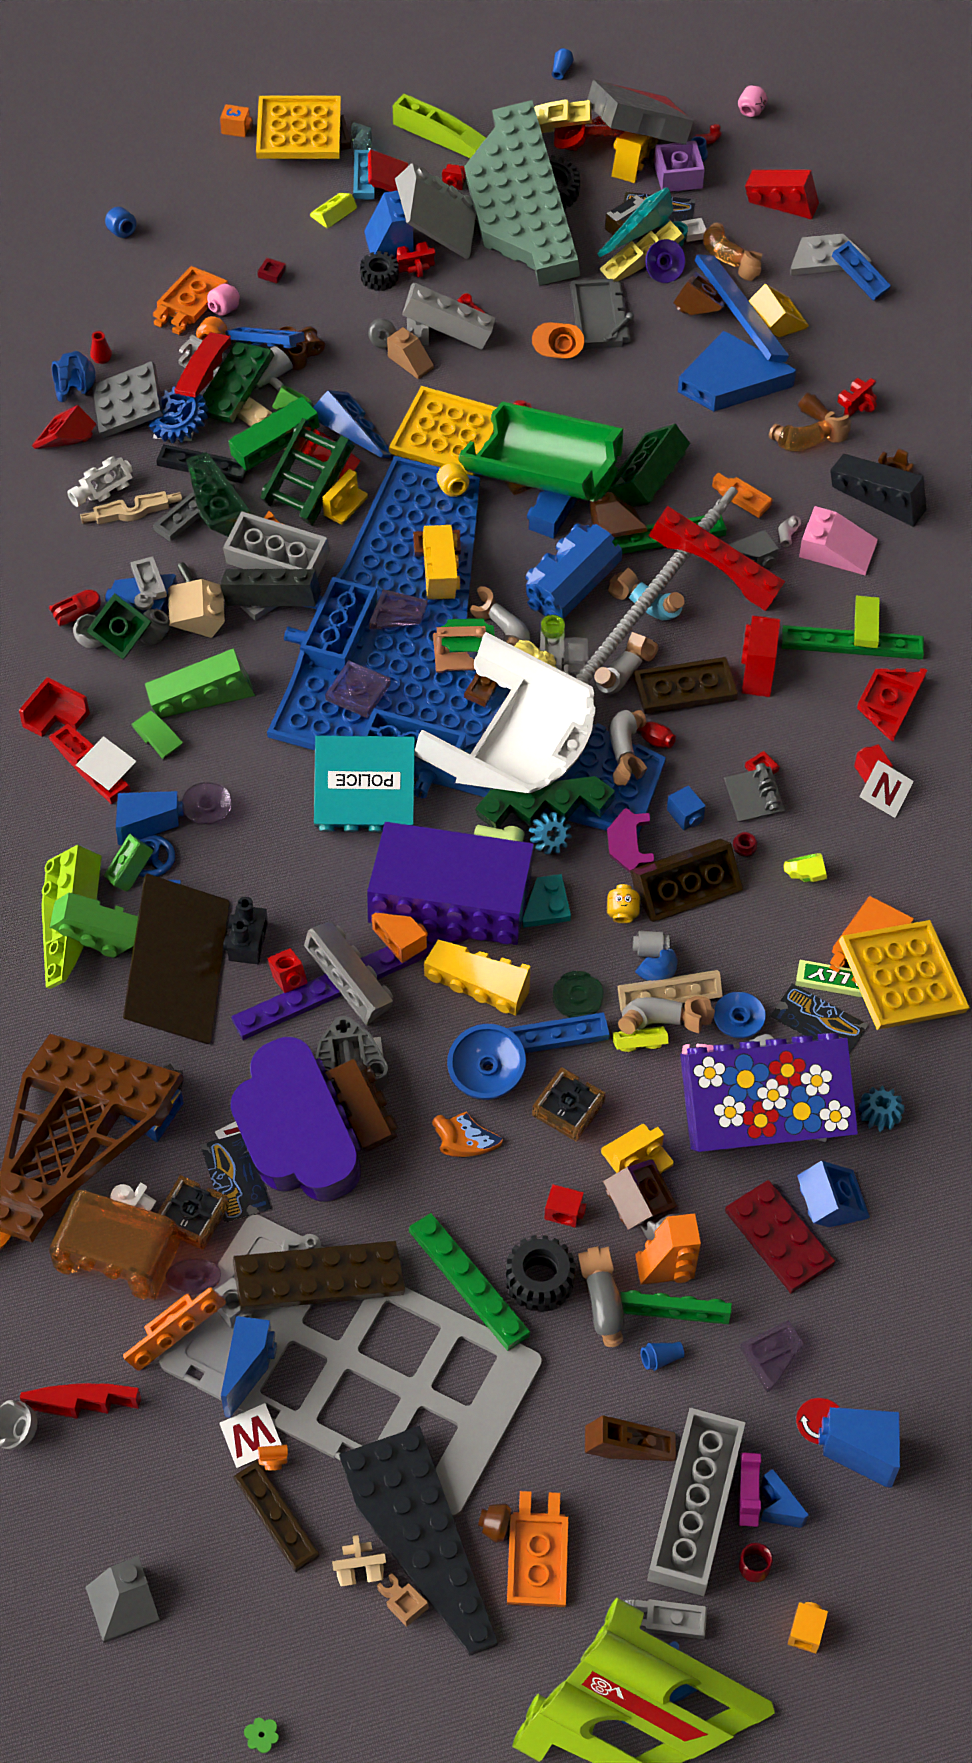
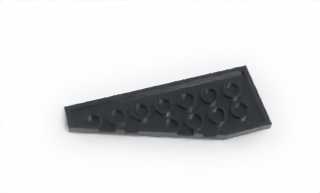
M417 1426L339 1454L357 1511L368 1522L377 1537L385 1544L391 1555L415 1586L423 1593L429 1604L447 1624L450 1631L467 1653L473 1655L498 1646L421 1427Z

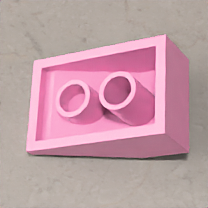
M814 506L802 538L799 557L866 575L878 539L839 513Z

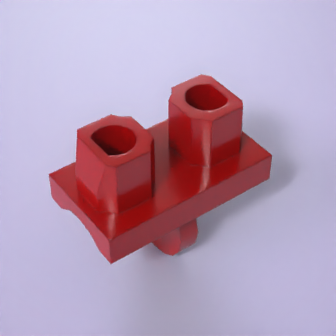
M427 242L418 243L415 252H409L406 246L398 247L397 261L399 273L406 271L408 273L415 272L418 278L423 277V270H428L430 266L435 265L434 248H429Z
M857 378L850 387V391L853 394L847 390L839 393L837 402L845 408L844 415H849L850 417L858 409L861 412L864 410L872 412L876 409L877 403L875 400H877V396L872 391V387L876 384L874 379L870 378L865 382Z

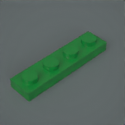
M636 1290L621 1292L620 1294L624 1314L729 1325L732 1303H725L721 1299L706 1301L698 1300L693 1296L677 1298L670 1297L664 1293L648 1295Z

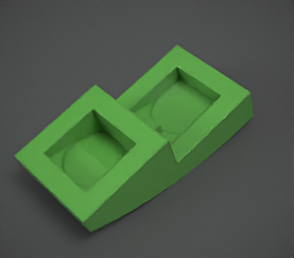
M149 711L131 724L146 744L149 742L162 759L183 744L167 724L152 711Z

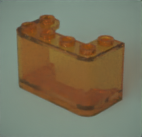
M77 1190L49 1247V1253L54 1268L62 1274L70 1275V1273H75L79 1267L85 1271L96 1270L102 1272L110 1279L117 1280L121 1278L127 1280L128 1286L132 1290L131 1293L135 1297L156 1300L180 1245V1238L176 1223L166 1216L88 1191Z

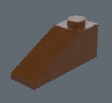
M602 1415L585 1425V1453L609 1459L676 1460L675 1432Z

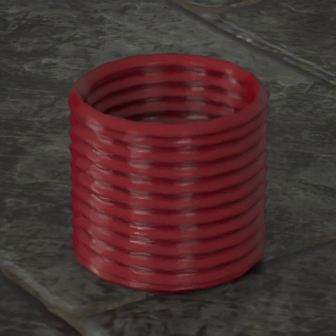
M751 1543L743 1549L739 1561V1571L746 1580L761 1582L767 1578L773 1563V1555L770 1549L761 1543ZM751 1554H757L765 1559L767 1568L762 1571L751 1570L746 1565L744 1558Z

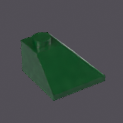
M114 593L86 632L124 660L152 621L126 599Z

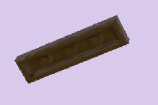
M258 1461L233 1476L239 1489L294 1572L320 1557L319 1552Z

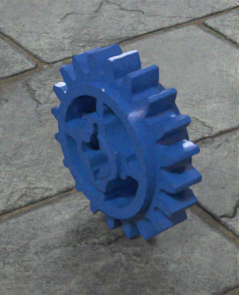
M173 386L172 392L164 390V396L161 397L163 416L148 421L150 429L157 438L161 437L164 442L170 439L172 443L176 441V438H179L180 442H183L185 436L191 439V433H199L197 427L205 425L202 419L208 418L205 413L208 411V407L200 393L195 398L175 394V387Z

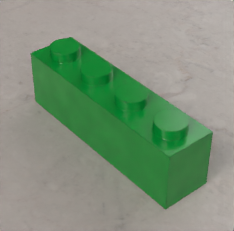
M300 397L228 440L231 455L245 471H248L286 448L293 436L294 427L300 423L302 418L306 419L312 426L311 432L315 428H319L318 413L303 397Z

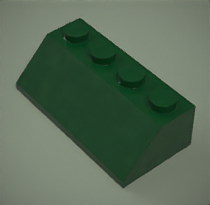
M676 423L645 433L617 471L607 492L614 493L633 507L642 504L647 505L655 498L654 494L665 484L664 480L675 470V465L686 455L685 451L691 444Z

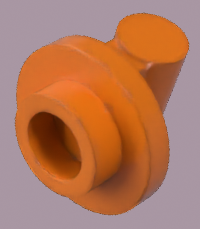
M287 1445L258 1447L259 1464L265 1465V1470L282 1469V1464L287 1463Z

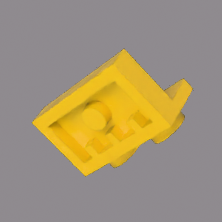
M349 469L323 496L324 516L341 525L368 498V494L358 488L357 472Z

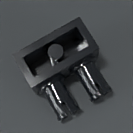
M241 897L238 900L235 914L230 915L229 929H231L230 936H225L224 951H227L229 961L259 965L268 925L267 909L253 907V901L250 897Z

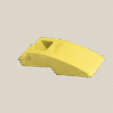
M561 100L534 107L542 133L554 132V128L592 123V103L590 100L569 103L568 100Z

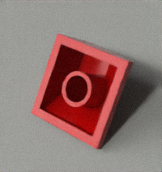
M76 405L54 416L32 447L38 449L73 445L80 441L86 442L93 435L92 430L96 423L79 405Z

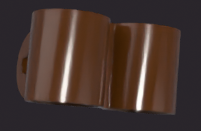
M284 326L279 329L286 331H296L293 327ZM312 326L298 331L304 332L305 341L296 343V347L283 348V344L278 346L292 362L293 370L305 368L307 358L320 354L325 348V342L317 336V330Z

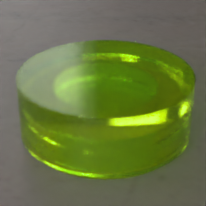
M549 615L543 618L541 632L545 637L555 639L563 635L565 623L561 617Z

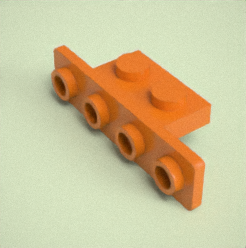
M212 1287L195 1299L187 1293L144 1326L148 1336L123 1354L125 1361L137 1371L142 1370L212 1314L216 1313L226 1304L225 1299Z

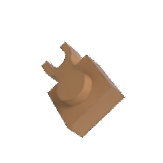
M391 1573L388 1576L393 1586L385 1588L379 1583L377 1585L378 1591L384 1597L390 1598L387 1601V1607L407 1627L429 1608L428 1602L409 1583L401 1588L398 1579Z

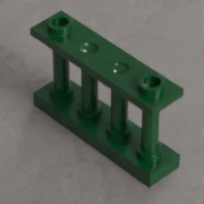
M302 418L300 423L294 427L293 436L269 482L263 486L260 498L270 507L275 499L299 510L300 518L305 523L313 526L323 508V496L335 485L355 446L348 438L342 435L338 441L333 442L311 432L312 426L306 419ZM307 439L331 450L328 461L323 462L301 452L300 450L305 440ZM295 459L320 470L321 474L318 480L312 482L290 472ZM286 479L310 490L307 501L302 502L280 492L279 490L284 480Z

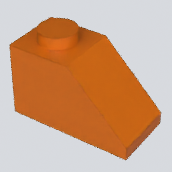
M384 913L372 914V929L401 963L427 948L426 937L428 933L421 923L417 924L412 917Z

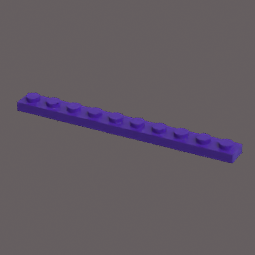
M436 930L434 933H428L426 937L427 948L403 963L400 962L388 946L360 959L365 966L369 965L373 968L377 975L376 980L427 958L438 939L458 944L469 938L440 934ZM325 974L287 993H282L231 1016V1019L242 1040H245L343 995Z

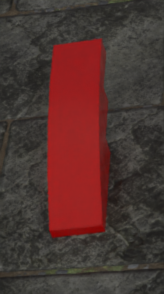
M213 332L207 335L185 367L175 388V394L195 398L213 380V370L222 362V353L231 344V336Z
M66 724L49 736L50 741L65 759L110 804L118 801V793L131 792L129 784L122 778L108 790L76 766L94 745L69 724Z
M78 1383L49 1386L21 1392L20 1401L26 1403L34 1411L78 1419L81 1409L108 1414L111 1404L139 1409L141 1395L137 1387Z

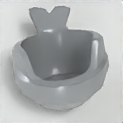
M8 1400L0 1406V1447L7 1450L23 1448L32 1440L36 1433L37 1416L35 1411L26 1403Z

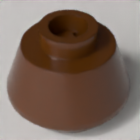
M506 1503L489 1505L488 1510L482 1509L478 1526L483 1527L482 1533L495 1543L504 1540L511 1516V1508Z

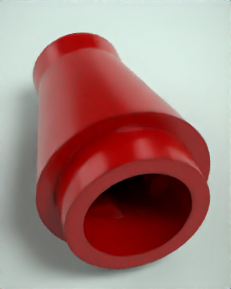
M96 331L92 334L90 356L98 364L107 363L112 356V351L102 331Z

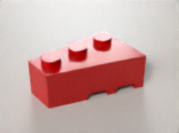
M752 170L745 184L749 203L811 220L819 205L811 170Z
M752 615L751 625L746 624L741 664H745L742 694L770 697L776 662L780 619Z

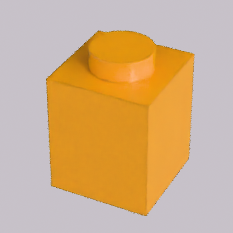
M799 1602L787 1645L816 1654L828 1611L822 1610L820 1605L813 1602H805V1604Z

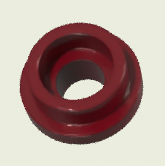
M748 832L738 834L732 844L734 851L741 856L754 854L758 845L755 837Z

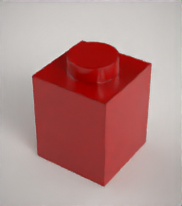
M879 744L865 747L857 752L854 767L865 783H867L878 760L893 768L892 763Z

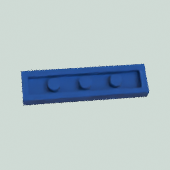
M238 327L226 330V335L231 336V340H236L239 343L251 341L252 345L267 343V346H279L283 344V348L296 347V343L305 341L304 332L251 327Z
M604 1012L507 1028L519 1038L525 1053L609 1040L610 1035Z

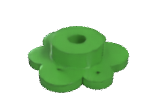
M256 1718L254 1724L246 1726L244 1735L248 1739V1747L250 1749L257 1748L260 1753L269 1752L272 1744L277 1743L279 1739L278 1734L275 1733L277 1730L276 1722L271 1719L264 1721L262 1718Z

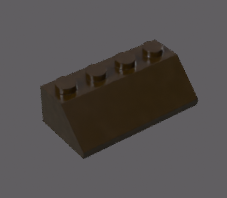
M717 839L630 870L635 891L639 893L640 902L651 922L743 890L732 845L723 839Z

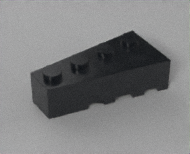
M844 453L830 470L833 488L912 527L916 525L927 510L924 476Z

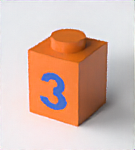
M225 104L220 117L221 133L246 137L248 129L251 130L253 124L249 108Z

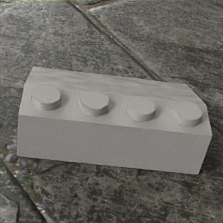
M411 163L395 178L407 224L468 259L471 252L476 217L473 200L468 195L458 192L454 186L445 184L438 176L434 177L425 168Z

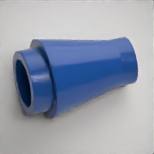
M562 48L555 53L552 71L553 78L561 80L572 65L574 59L573 53L570 50Z
M681 1342L647 1343L646 1347L641 1348L642 1363L647 1370L652 1369L655 1371L677 1359L684 1358V1349Z

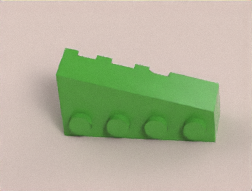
M234 648L145 683L150 704L159 718L255 696L249 675Z

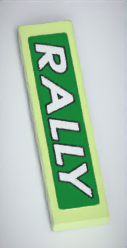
M805 960L799 961L796 986L863 997L857 983L852 981L854 976L850 968L839 967L840 971L836 972L829 968L831 965Z

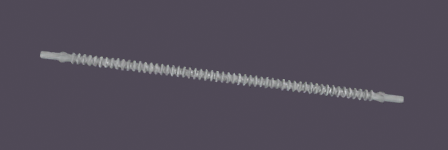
M730 487L721 500L718 499L714 508L705 514V517L701 519L698 525L710 532V529L720 519V515L726 511L728 504L738 493L737 489ZM677 549V552L670 558V561L663 567V570L656 575V578L645 589V592L638 598V601L631 607V610L624 615V619L620 620L617 628L613 629V632L609 634V637L598 648V651L591 657V660H588L587 664L584 665V669L580 670V674L576 675V679L589 684L597 669L604 665V662L615 651V648L622 643V639H625L626 635L629 634V630L633 629V626L636 625L640 617L644 615L647 608L651 606V603L658 597V594L665 589V586L668 585L669 581L672 580V577L676 575V572L679 571V568L683 566V563L686 562V559L692 553Z

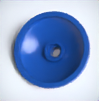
M480 1024L465 1030L455 1039L448 1053L447 1066L453 1083L461 1092L472 1098L490 1100L508 1094L519 1084L526 1068V1054L519 1038L509 1029L496 1024ZM487 1065L493 1066V1069L490 1071L484 1070Z

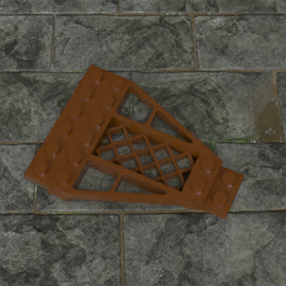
M49 1034L23 1072L0 1172V1232L33 1243L46 1221L59 1211L69 1195L154 1125L161 1127L173 1108L171 1098L183 1081L181 1073ZM30 1087L56 1094L44 1113L40 1115L25 1111ZM85 1104L91 1105L92 1107L86 1109ZM81 1105L82 1111L68 1116L67 1110ZM101 1113L98 1120L90 1123L89 1117ZM120 1115L140 1121L118 1140L107 1137ZM85 1119L86 1125L72 1129L71 1124ZM25 1120L36 1124L15 1155L22 1121ZM67 1126L68 1132L54 1136L53 1131ZM88 1134L83 1142L76 1143L75 1138ZM72 1141V1146L60 1151L58 1150L57 1145ZM100 1145L108 1147L105 1151H103L100 1155H98L94 1160L91 1161V1159L99 1149ZM52 1147L54 1148L55 1153L41 1158L40 1152ZM74 1155L70 1163L62 1164V1159ZM58 1162L59 1167L45 1172L44 1166ZM36 1169L40 1170L41 1174L32 1178L26 1177V1173ZM61 1176L55 1185H48L49 1180Z

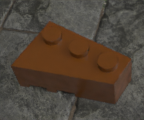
M352 1059L325 1072L329 1080L333 1079L339 1091L337 1097L340 1103L344 1102L350 1116L348 1119L364 1149L370 1151L397 1138L395 1132L398 1129L397 1123L392 1114H387L384 1107L387 1105V1100L381 1090L377 1091L374 1084L377 1078L371 1067H367L358 1060Z

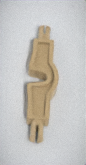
M165 491L139 495L134 499L135 507L128 508L123 500H117L93 507L94 512L80 514L82 524L96 521L97 524L116 520L134 521L146 516L148 513L168 509L169 504L182 501V496L180 492L166 495Z

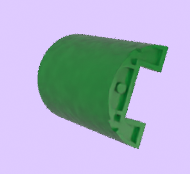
M501 402L491 414L494 433L484 443L478 454L475 452L474 442L471 441L459 454V462L470 473L595 502L607 493L616 476L618 468L615 467L617 456H621L623 448V428Z

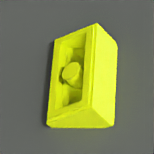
M339 193L312 211L310 216L324 227L329 228L357 209V205L352 194Z

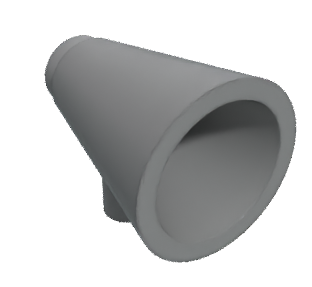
M272 346L270 349L275 356L255 387L259 389L270 383L275 389L280 391L284 384L277 378L291 370L293 365L282 350Z

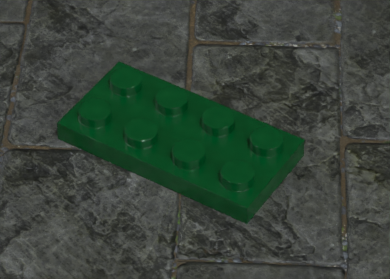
M235 342L202 395L208 407V411L205 412L208 418L229 423L235 421L275 356L271 349Z

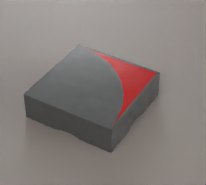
M593 79L587 100H590L592 103V110L610 128L686 145L694 120L668 96Z

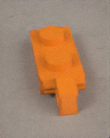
M719 472L713 477L712 487L720 495L724 496L730 487H735L738 493L731 502L758 518L772 505L773 499L737 477L729 479Z

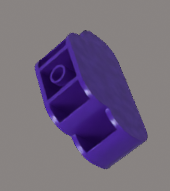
M294 1037L278 1038L263 1045L252 1057L250 1064L252 1078L240 1084L231 1098L233 1117L262 1180L267 1186L278 1191H291L301 1187L308 1197L321 1202L332 1201L348 1194L356 1187L361 1177V1164L357 1155V1151L361 1149L353 1129H346L350 1127L347 1116L341 1104L336 1106L339 1104V1100L331 1081L326 1082L329 1079L321 1059H315L308 1045Z

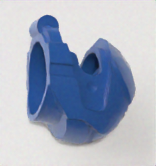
M78 351L62 354L59 361L52 362V376L58 401H66L69 388L76 387L78 391L85 394L92 388L95 382L96 371L94 365L85 355Z

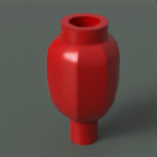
M647 722L644 727L637 729V731L641 732V736L645 741L658 748H671L676 741V735L673 734L670 728L656 722Z

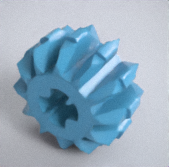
M551 812L549 816L546 813H542L541 821L538 819L533 820L537 827L530 828L529 832L535 833V836L531 837L530 841L532 843L537 842L536 850L541 851L543 849L545 854H550L552 850L554 853H560V846L564 848L568 846L564 839L572 837L571 834L566 833L571 826L570 824H564V816L557 818V813ZM547 831H554L553 836H547Z
M883 1085L879 1091L872 1087L869 1089V1093L862 1095V1102L859 1104L858 1110L862 1113V1121H869V1129L876 1125L880 1132L884 1126L891 1130L894 1124L901 1122L904 1105L901 1104V1096H894V1088L887 1092Z

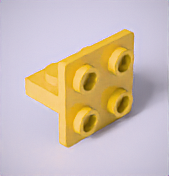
M645 1124L639 1125L601 1149V1153L616 1173L626 1167L653 1159L661 1174L672 1167L674 1163L662 1147L663 1132L659 1127L650 1131Z

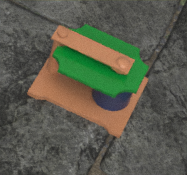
M483 618L447 619L445 625L436 627L437 633H433L436 673L475 670L474 660L478 654L482 637L485 632L495 636L494 626L485 623Z

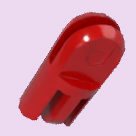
M88 589L49 606V609L53 613L58 625L62 627L85 614L93 613L99 609L101 597L97 591Z

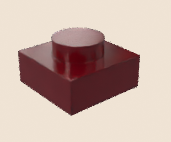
M266 257L257 271L258 278L278 283L286 271V263Z

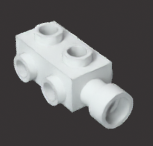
M112 456L102 462L103 466L99 469L93 467L83 473L85 477L78 480L81 486H75L68 490L67 493L71 502L76 507L85 503L87 498L89 500L98 499L100 502L110 497L109 491L114 488L119 491L129 485L128 480L133 478L130 474L133 471L130 463L127 460L123 461L122 457L115 459ZM110 470L114 472V478L109 474ZM92 481H94V482L96 483V488H95V489H94V487H93V485H92V483H91Z

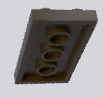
M726 657L634 671L633 677L644 714L737 700L738 693Z

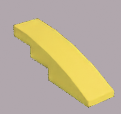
M670 220L656 234L650 231L636 244L631 241L603 265L600 270L607 279H613V282L620 281L646 267L647 252L655 242L669 239L679 243L685 237Z

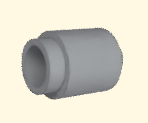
M638 931V936H633V951H637L638 957H660L661 950L669 949V935H664L663 932Z

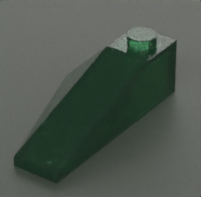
M207 452L188 458L187 466L199 515L211 530L229 537L241 511L251 514L250 509Z

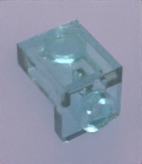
M353 122L351 125L353 149L370 150L372 145L371 128Z

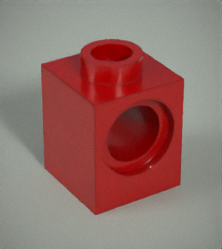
M291 948L267 958L273 979L284 993L308 983L303 964Z
M552 1184L545 1206L544 1219L576 1228L578 1218H584L587 1204L583 1203L584 1192Z

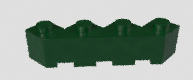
M596 776L554 781L531 793L491 789L475 810L477 817L493 828L499 829L511 813L532 826L534 824L533 820L538 819L546 808L551 812L557 813L558 817L564 816L566 822L580 804H583L601 818L616 797L614 789Z

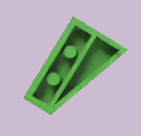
M69 892L55 901L50 928L58 931L63 936L79 941L84 946L101 952L104 956L114 958L134 946L138 916L124 913L123 907L115 906V909L100 906V901Z

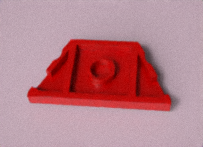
M887 668L875 669L858 702L857 709L889 740L894 742L927 675L928 669L920 668L919 672H906V668H896L894 670Z

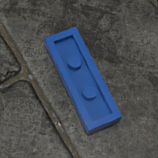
M847 241L832 253L833 259L873 301L889 291L891 285L850 241Z

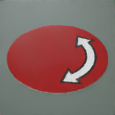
M813 1398L803 1403L796 1415V1424L801 1435L806 1440L818 1444L819 1428H822V1418L827 1417L830 1407L840 1408L837 1404L825 1398Z

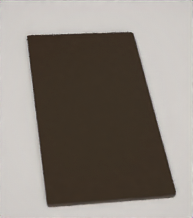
M151 874L144 876L123 1012L124 1019L204 1044L211 1042L229 900Z

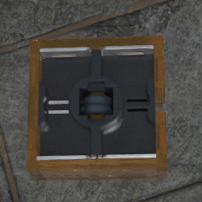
M561 1067L533 1104L532 1116L577 1142L604 1105L606 1093L588 1082L584 1085L579 1082L580 1078Z
M180 1175L154 1218L155 1228L204 1250L229 1207L228 1196L211 1188H207V1190L201 1189L199 1183Z

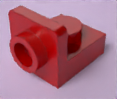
M447 164L446 169L442 170V181L449 186H454L458 190L463 189L466 179L464 166Z

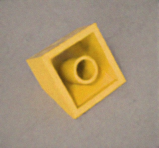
M764 284L749 300L771 332L777 337L806 329L809 326L792 300L767 284Z

